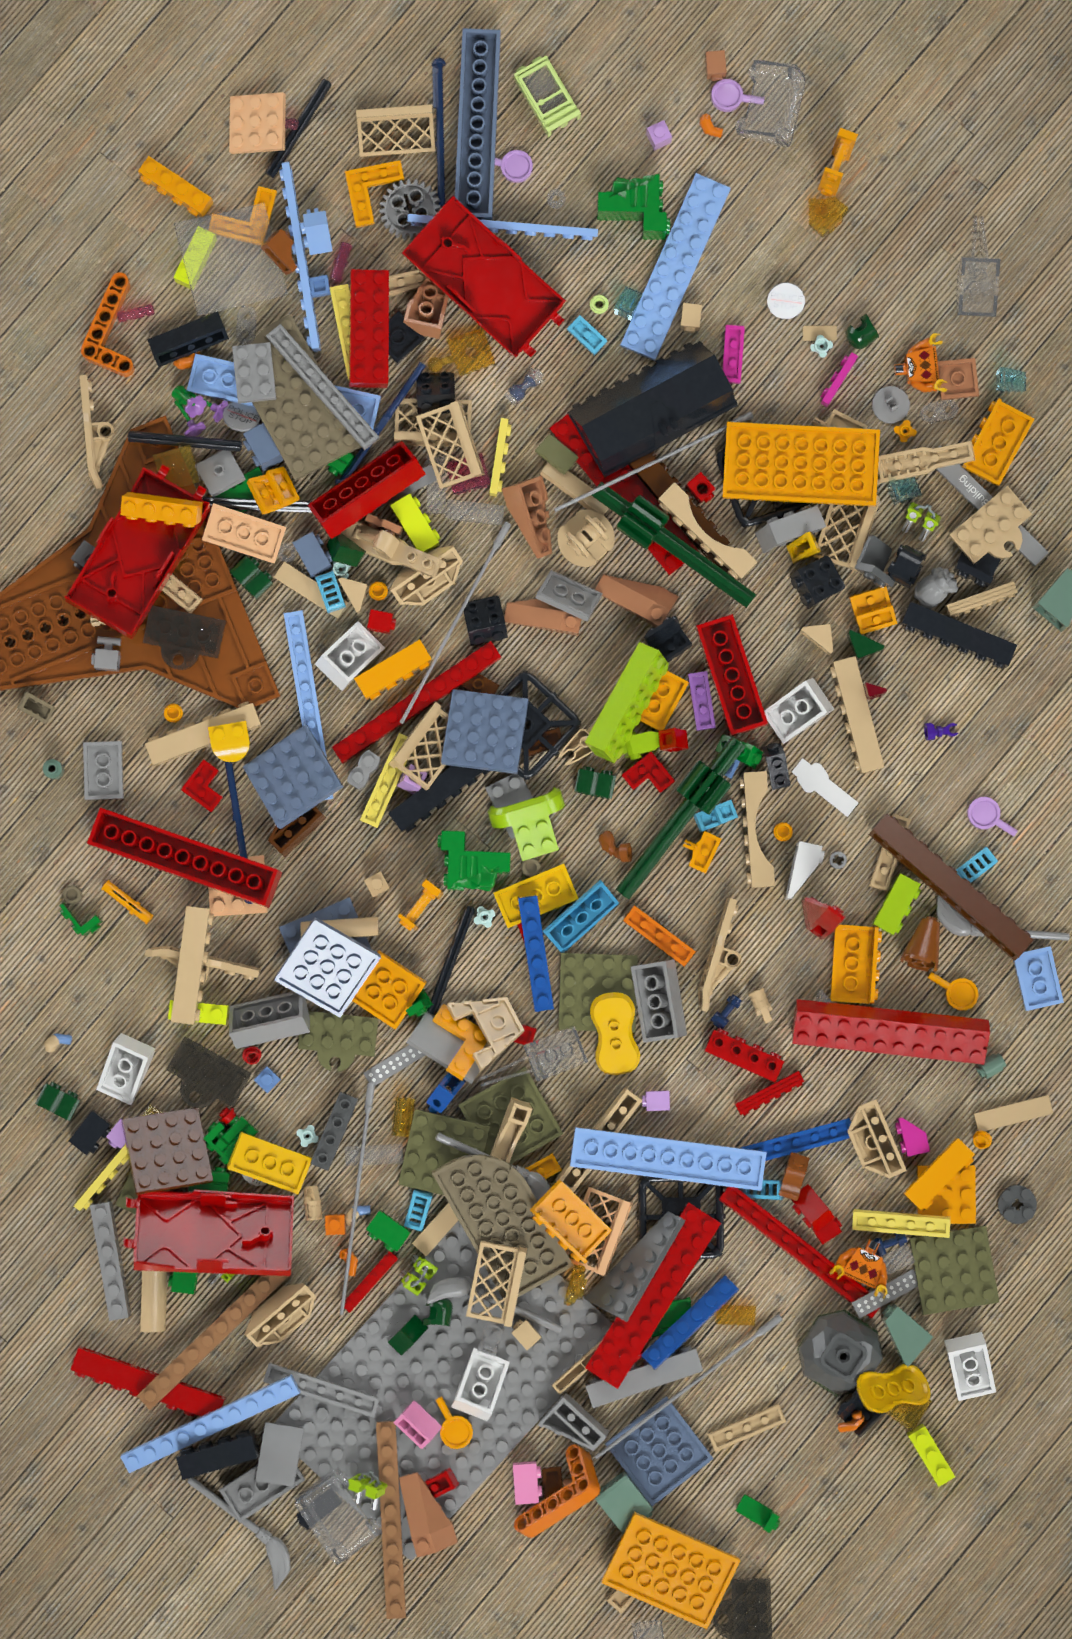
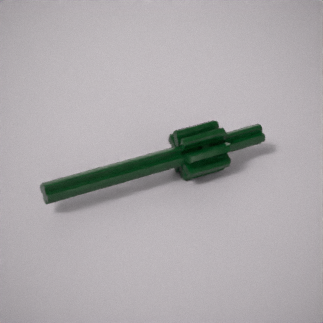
M600 482V484L596 488L604 485V483ZM606 487L591 495L621 517L616 528L644 549H648L653 542H656L745 608L749 606L757 595L667 530L665 524L668 522L669 516L641 495L637 496L632 503L610 487Z
M731 737L709 767L702 761L696 762L676 789L685 799L617 886L616 890L627 899L632 897L698 809L706 814H711L731 787V784L723 776L746 746L734 737Z

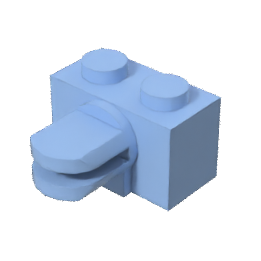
M314 208V213H311L310 209H306L307 214H303L304 222L300 223L302 234H306V236H303L305 248L309 247L310 255L332 252L326 211L319 212L318 208Z

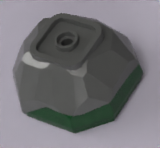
M846 1310L818 1315L797 1348L803 1375L834 1396L854 1393L857 1390L859 1375L867 1371L875 1372L884 1358L878 1331ZM841 1353L847 1354L845 1359H840Z

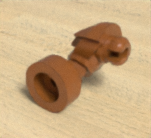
M604 831L603 834L599 835L598 841L602 849L610 856H615L622 863L632 861V847L630 843H621L617 848L611 831Z

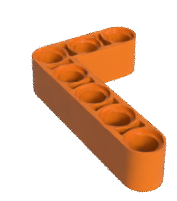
M119 272L114 274L110 280L81 346V354L90 363L123 377H130L135 371V366L131 359L104 347L130 289L128 277L124 273ZM119 279H124L126 282L123 286H116ZM112 296L118 297V301L115 304L109 303V299ZM103 314H110L108 321L101 320ZM102 331L103 335L101 338L96 339L93 337L94 333ZM89 348L95 349V353L92 356L86 355V351ZM108 355L113 357L110 363L103 362L104 357ZM123 363L130 364V368L127 371L121 370Z
M572 1444L567 1448L566 1459L573 1482L519 1515L514 1522L516 1531L528 1538H533L599 1495L600 1485L588 1451L576 1444Z

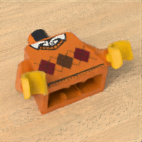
M933 333L930 338L924 339L911 347L904 357V363L894 364L895 376L906 375L907 384H911L913 388L923 393L935 392L937 390L946 392L947 389L941 388V385L947 383V381L939 379L936 346H933V344L941 345L943 341L936 342V337L941 334Z
M870 1239L865 1250L856 1246L842 1253L835 1267L830 1271V1275L834 1271L838 1273L837 1279L842 1275H846L874 1289L876 1288L874 1292L875 1297H877L878 1292H882L884 1299L888 1292L886 1288V1264L882 1257L875 1255L879 1243Z

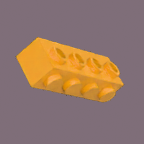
M150 156L146 158L138 170L141 181L147 185L152 184L160 194L164 196L167 194L175 204L188 208L187 211L195 217L198 215L204 218L213 205V200L210 196Z
M127 492L122 496L121 515L131 520L145 518L147 522H157V520H160L168 525L182 523L184 527H194V525L201 522L203 502Z
M419 639L355 677L354 680L366 700L369 698L374 700L381 695L380 692L387 688L389 691L398 685L396 682L404 679L406 681L414 676L413 672L420 669V671L428 668L432 659Z
M955 1138L903 1194L919 1210L923 1208L925 1210L928 1209L934 1202L932 1199L937 1194L940 1196L947 1189L945 1185L950 1180L954 1182L960 1176L959 1171L963 1167L967 1168L974 1161L972 1157L975 1154L959 1138Z

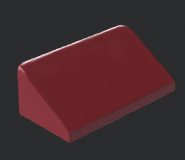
M866 682L863 684L867 700L882 697L887 692L886 688Z

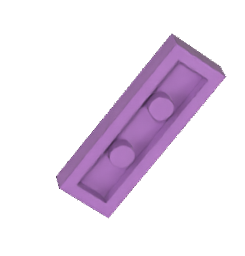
M707 671L688 674L696 731L714 729L716 726Z

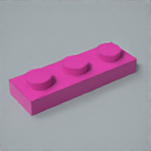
M726 325L722 370L729 383L741 384L745 326Z
M853 352L849 357H844L840 364L842 366L841 371L834 373L830 380L833 384L829 389L826 387L820 396L823 399L821 404L826 408L858 358Z

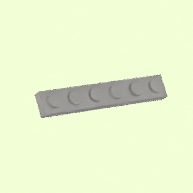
M269 1363L263 1382L272 1384L292 1374L301 1391L300 1394L374 1418L380 1398Z

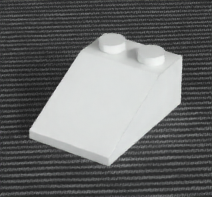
M358 621L321 655L315 665L343 691L385 647Z
M811 678L801 683L764 710L767 721L784 744L832 712L834 707L814 678Z
M801 841L796 844L785 900H790L818 864L823 862L825 851H821L822 846Z
M120 1033L112 1044L96 1090L132 1105L156 1048Z
M978 1332L944 1340L958 1401L995 1393L996 1388L983 1333Z
M474 1348L451 1407L488 1421L495 1407L510 1362Z

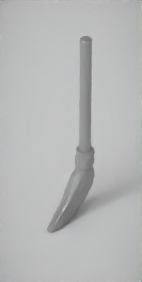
M937 894V917L948 931L958 936L984 937L982 932ZM1026 930L1031 935V938L1064 941L1070 939L1069 933Z
M441 1133L436 1135L435 1139L469 1155H488ZM519 1165L515 1167L525 1178L537 1201H539L550 1189L546 1179L539 1173L529 1172L528 1169L522 1168Z
M458 1277L443 1279L434 1284L426 1303L430 1304L444 1298L463 1297L467 1294L470 1296L472 1284ZM476 1286L475 1290L479 1296L486 1293L484 1288ZM491 1294L483 1298L490 1303H496ZM515 1307V1314L552 1331L561 1333L562 1326L521 1307Z
M194 1477L189 1478L188 1484L237 1520L227 1502ZM246 1518L240 1523L255 1533V1537L266 1545V1553L272 1568L273 1586L277 1590L290 1572V1554L287 1546L281 1539L272 1536V1533L265 1530L264 1527L260 1528Z

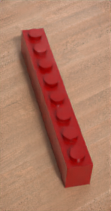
M82 1346L78 1348L70 1369L74 1371L76 1376L82 1378L89 1376L93 1378V1382L98 1384L106 1382L111 1384V1388L119 1391L122 1389L128 1390L129 1394L135 1397L159 1375V1373ZM180 1381L160 1402L165 1403V1407L176 1410L179 1408L184 1410V1414L194 1417L195 1414L204 1416L223 1407L226 1397Z

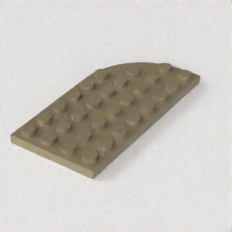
M291 314L267 326L251 343L270 342L266 335L281 324L320 368ZM271 344L277 400L252 402L278 448L293 479L297 481L361 446Z
M476 1154L456 1158L432 1171L435 1180L477 1254L479 1253L481 1241L516 1248H527L518 1297L573 1267L565 1249L557 1243L559 1241L558 1237L552 1238L545 1231L547 1227L544 1224L540 1226L532 1219L534 1214L530 1209L538 1201L525 1178L511 1164L497 1157ZM483 1248V1254L486 1259L496 1254L492 1248ZM505 1251L501 1256L508 1263L513 1259L514 1252ZM498 1257L489 1262L494 1270L503 1266ZM485 1264L484 1266L489 1274H491L492 1271L487 1266V1264ZM506 1268L497 1273L502 1282L510 1277ZM493 1275L491 1279L493 1280L495 1286H497L500 1283ZM503 1287L498 1288L499 1293L504 1298L506 1296Z

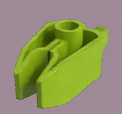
M635 731L632 732V737L629 742H626L622 755H625V758L630 757V760L642 758L641 754L654 751L660 747L659 733L648 731L636 734Z

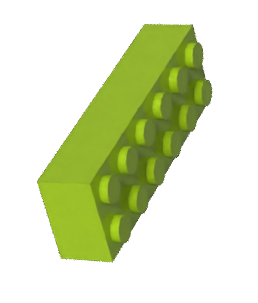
M641 642L638 643L585 741L586 745L595 755L614 764L622 756L623 748L626 742L630 741L634 727L639 724L641 714L649 706L653 692L657 691L660 679L668 670L669 663L659 650Z

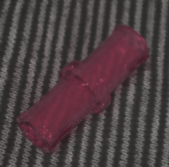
M341 242L338 255L333 261L335 264L330 279L336 282H341L345 267H348V258L353 247L345 242Z

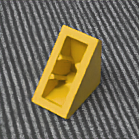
M806 532L786 546L793 563L821 552L815 536L811 532Z

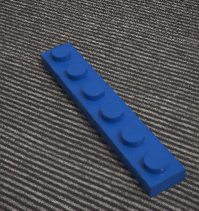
M537 895L519 897L518 901L535 1012L552 1010L554 1006Z
M850 1118L740 1148L767 1152L765 1161L790 1155L791 1152L805 1151L849 1139L847 1131L851 1124Z
M726 1275L722 1277L641 1354L643 1359L656 1370L733 1297L739 1289Z

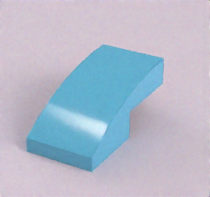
M732 800L718 804L711 814L701 811L693 815L700 833L738 818Z

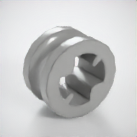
M839 851L832 853L829 860L830 865L834 869H842L847 862L845 854ZM834 856L843 857L844 862L841 861L842 865L838 866L837 863H833V859L835 860Z

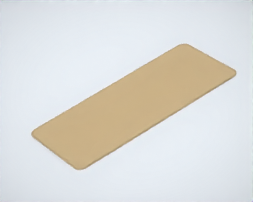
M803 326V341H816L818 335H823L828 341H836L837 326Z

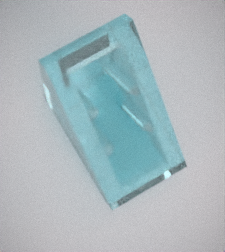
M626 286L614 307V314L631 321L643 293Z
M1005 367L998 369L996 372V392L1026 391V372Z
M915 477L892 482L887 487L894 505L922 495Z

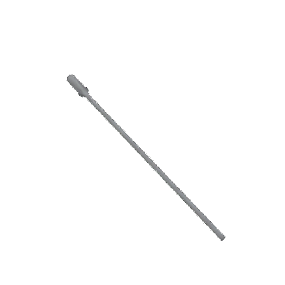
M748 412L733 420H729V422L745 423L753 419V414ZM727 424L662 457H659L629 473H626L594 490H591L559 507L554 508V511L557 512L571 504H574L606 487H609L641 470H644L676 453H679L711 436H714L726 430Z
M504 522L496 539L493 541V547L406 709L400 721L401 724L407 718L492 556L502 546L501 544L511 527L510 523Z
M367 1083L364 1106L365 1121L339 1315L344 1314L369 1114L373 1108L374 1083Z
M778 1314L762 1327H759L755 1335L595 1455L596 1460L754 1339L765 1335L783 1321L782 1317Z

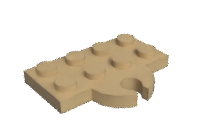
M1006 486L954 530L949 537L973 564L987 553L1000 559L1010 558L1013 555L1005 550L1004 544L1012 542L1015 550L1019 551L1023 541L1019 526L1032 516V513L1014 492Z

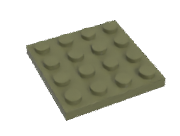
M561 953L558 1030L597 1031L590 1016V1007L593 1000L605 993L618 992L629 996L634 1003L635 1016L632 1032H635L636 996L631 966L638 965V956Z
M526 1067L459 1104L467 1121L491 1126L485 1153L490 1155L511 1097L530 1103L532 1112L526 1128L517 1142L509 1164L514 1163L563 1134Z
M415 1109L398 1185L444 1195L432 1171L456 1158L469 1154L435 1139L436 1135L441 1133L485 1153L491 1126Z
M986 1225L950 1231L949 1238L933 1236L909 1238L922 1315L999 1303Z

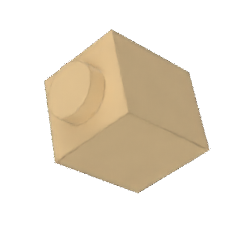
M683 303L680 329H683L686 333L699 331L702 305Z
M381 871L364 880L373 898L391 889Z
M519 1319L512 1326L514 1329L512 1334L526 1350L542 1338L540 1333L527 1319L524 1321Z

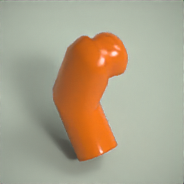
M703 114L700 118V126L703 132L707 135L721 138L723 129L713 125L709 114Z
M198 351L187 357L179 358L173 361V364L181 370L192 368L195 354H200L201 352Z
M342 1249L339 1252V1257L345 1262L348 1249ZM351 1252L348 1276L356 1275L358 1258L353 1252Z
M860 1410L853 1411L851 1415L853 1419L851 1421L838 1423L840 1433L855 1431L862 1424L864 1415H862Z

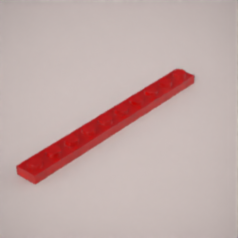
M490 641L424 685L404 723L452 692L453 689L455 690L500 660L502 657L493 643ZM416 691L334 745L332 749L342 764L401 726L400 721Z
M727 1187L718 1200L851 1304L870 1293L862 1285L846 1275H842L839 1279H837L838 1273L836 1271L830 1275V1271L835 1267V1264L738 1188ZM879 1308L867 1314L866 1316H868L870 1319L873 1318L879 1310Z

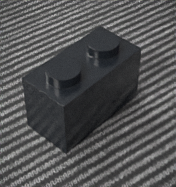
M92 1110L69 1139V1142L85 1155L94 1154L100 1147L98 1142L102 1137L106 1139V1136L112 1130L110 1128L112 1123L97 1111Z

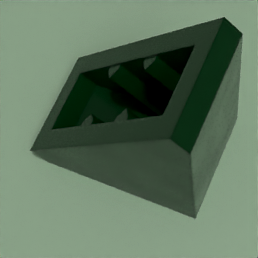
M342 533L332 539L330 538L327 543L332 561L353 567L359 565L366 552Z
M849 630L847 634L856 660L881 652L885 647L852 630Z
M414 1314L388 1343L402 1356L429 1327L422 1325L423 1322Z

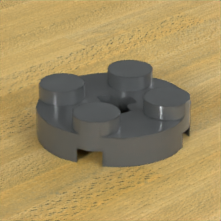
M1011 1185L1004 1189L999 1196L997 1207L1005 1220L1013 1224H1022L1033 1218L1037 1209V1201L1030 1189L1021 1185ZM1015 1199H1019V1202H1022L1019 1210H1016V1207H1012Z

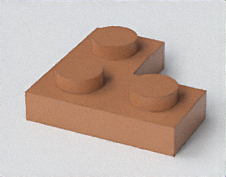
M371 514L366 516L365 521L369 523L368 526L376 530L382 528L395 537L397 535L401 537L404 532L401 526L390 521L380 519Z

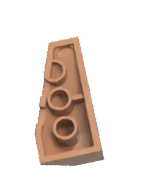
M426 277L422 285L417 289L414 297L409 301L403 323L422 336L440 339L449 298Z
M542 476L502 488L506 506L537 559L551 554L550 530L547 528L546 519L549 518V511H546L545 501L548 500Z
M603 575L595 588L596 591L603 593L602 596L654 627L662 624L679 597L660 586Z
M538 599L507 603L504 615L506 623L574 636L579 635L581 625L580 618Z
M416 1472L399 1477L409 1529L417 1558L439 1552L458 1543L453 1523L447 1518L440 1504L436 1502L419 1473Z

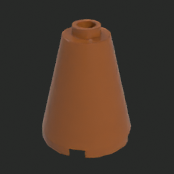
M926 916V918L921 919L901 955L900 960L902 963L905 960L908 962L907 966L928 972L929 968H934L933 972L938 970L940 923L937 922L936 918Z

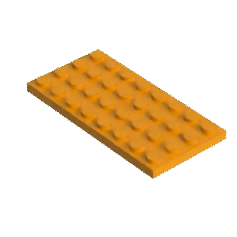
M727 422L723 499L876 507L880 430Z

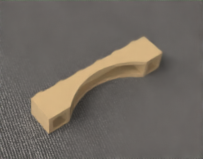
M675 482L658 499L660 503L658 505L659 508L666 514L669 512L673 516L672 520L679 527L683 525L687 529V535L693 540L697 539L701 543L700 547L706 553L711 552L715 556L714 560L721 567L724 565L729 570L728 574L733 578H738L741 581L756 566L757 561L745 549L723 545L712 539L702 530L692 514L689 496Z
M767 771L746 772L742 774V777H739L740 789L744 790V796H741V808H745L742 824L747 830V835H744V846H748V854H745V863L749 865L750 873H746L747 884H751V888L774 887V867L761 851L755 830L758 807L768 791Z
M511 1097L490 1156L510 1163L517 1142L526 1128L532 1112L530 1103Z

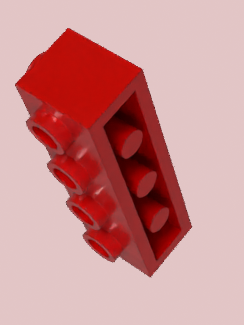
M720 1028L717 1031H712L705 1046V1052L772 1082H776L785 1062L781 1060V1055L772 1051L769 1055L763 1052V1047L753 1044L751 1047L745 1044L747 1040L738 1036L733 1039L728 1036L729 1032Z

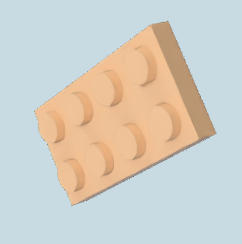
M213 503L201 540L275 564L286 527Z

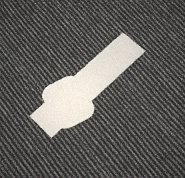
M802 758L793 769L792 773L797 776V780L805 792H817L847 817L857 806L858 802L828 779V774L821 764L814 763L811 765Z

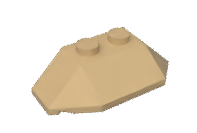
M453 545L432 549L427 552V554L443 561L435 578L408 567L399 572L390 591L400 605H425L455 583L463 560Z
M877 1099L858 1106L847 1132L862 1167L887 1178L907 1171Z
M304 1283L283 1286L253 1312L245 1336L256 1347L283 1341L311 1316L316 1295Z

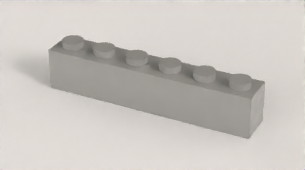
M112 1201L90 1205L109 1321L128 1318L131 1316Z
M691 1345L680 1348V1352L669 1356L656 1370L645 1360L643 1365L636 1367V1364H633L618 1389L598 1376L589 1379V1383L585 1384L592 1407L596 1408L702 1372L703 1368L696 1348H691Z

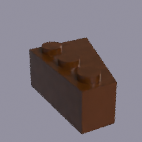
M315 806L282 829L275 826L268 841L281 855L286 857L326 817Z

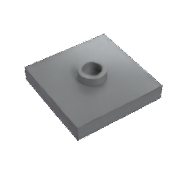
M222 450L195 465L212 497L246 480L230 451Z

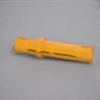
M110 880L101 888L129 910V914H134L146 925L154 917L153 914L141 906L139 901L133 900ZM114 891L117 892L120 896H122L126 901H124L122 898L116 895ZM129 904H132L134 907H136V908H137L139 911H141L142 913H139L136 909H134V908H133L132 906H130Z

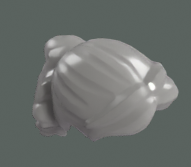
M933 568L930 575L924 577L916 584L914 598L925 608L936 607L946 598L948 593L958 591L957 580L954 579V574L950 573L946 568Z

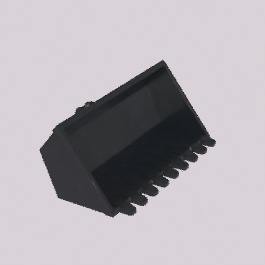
M701 341L693 345L690 342L683 345L684 350L670 352L671 357L657 359L655 361L656 365L642 367L643 372L638 375L634 372L629 374V379L625 382L621 380L614 382L615 387L609 390L607 387L601 389V395L597 397L590 395L586 398V403L582 405L579 402L572 405L573 410L567 412L604 478L738 406L734 391L717 358Z

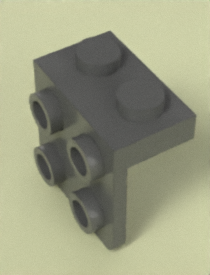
M869 535L857 560L855 569L862 573L863 577L873 581V584L878 587H893L895 582L883 572L892 553V548L876 536Z

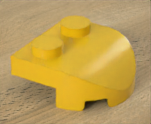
M246 721L208 727L212 751L219 759L225 762H236L244 758L248 753L250 739Z

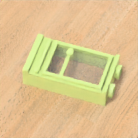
M547 55L543 58L539 56L529 66H521L515 71L514 80L548 137L551 136V131L558 127H566L568 121L575 117L577 120L581 119L579 109L573 102Z

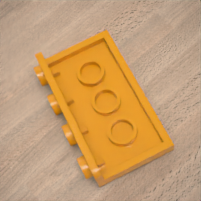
M1000 398L996 402L992 401L987 410L990 412L988 418L984 417L979 425V428H981L979 435L975 434L971 440L975 461L966 462L962 465L964 469L998 487L1034 421V418L1002 402Z
M838 925L834 930L830 1001L874 1004V1000H878V989H875V982L879 981L880 973L879 970H876L877 962H880L881 957L878 943H881L882 931H879V927Z
M560 1179L530 1209L534 1214L532 1219L540 1226L544 1224L547 1227L545 1231L552 1238L557 1236L560 1239L557 1243L565 1250L569 1248L572 1251L570 1255L578 1263L583 1261L586 1264L588 1261L585 1258L612 1231Z

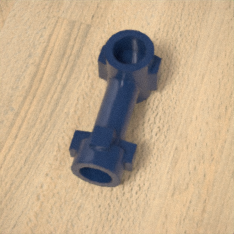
M734 994L727 998L729 1003L722 1012L719 1013L717 1011L710 1019L717 1028L723 1029L729 1022L727 1017L734 1007L737 1009L740 1007L742 1000Z
M896 1233L895 1237L882 1241L881 1238L872 1240L879 1243L875 1255L880 1257L886 1254V1248L897 1244L902 1247L908 1242L905 1234Z

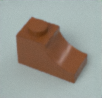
M282 229L274 232L260 248L285 275L294 272L297 268L291 254L294 242L290 234Z
M791 1152L785 1166L778 1195L795 1201L798 1200L807 1172L809 1157Z

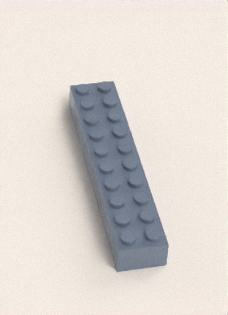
M463 28L455 198L477 219L492 221L501 30Z

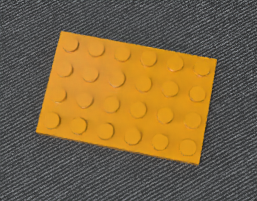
M634 1512L601 1579V1583L707 1629L740 1563V1558Z

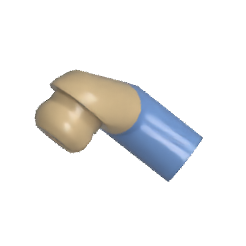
M57 1033L52 1035L44 1043L45 1050L52 1053L59 1044L71 1045L72 1036Z
M370 1205L357 1206L356 1220L360 1215H371ZM353 1207L345 1215V1221L348 1226H351Z

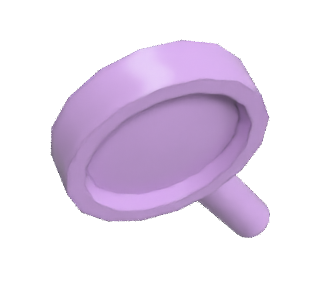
M731 79L718 81L713 86L711 92L713 105L723 112L736 110L741 102L764 104V97L743 94L741 86Z
M513 150L508 152L503 159L495 158V165L501 167L503 176L511 182H523L530 177L533 171L531 157L524 151Z
M980 797L973 800L969 805L967 817L974 827L989 829L996 825L1013 837L1016 835L1018 830L999 819L1000 808L993 799Z

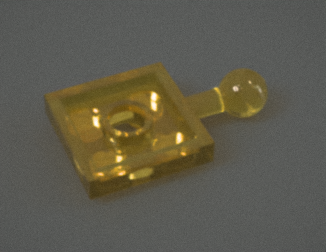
M482 328L448 339L447 344L451 355L441 359L432 357L428 361V368L432 372H438L442 369L443 365L454 362L459 377L495 365V360ZM474 348L476 355L474 357L467 356L466 349Z

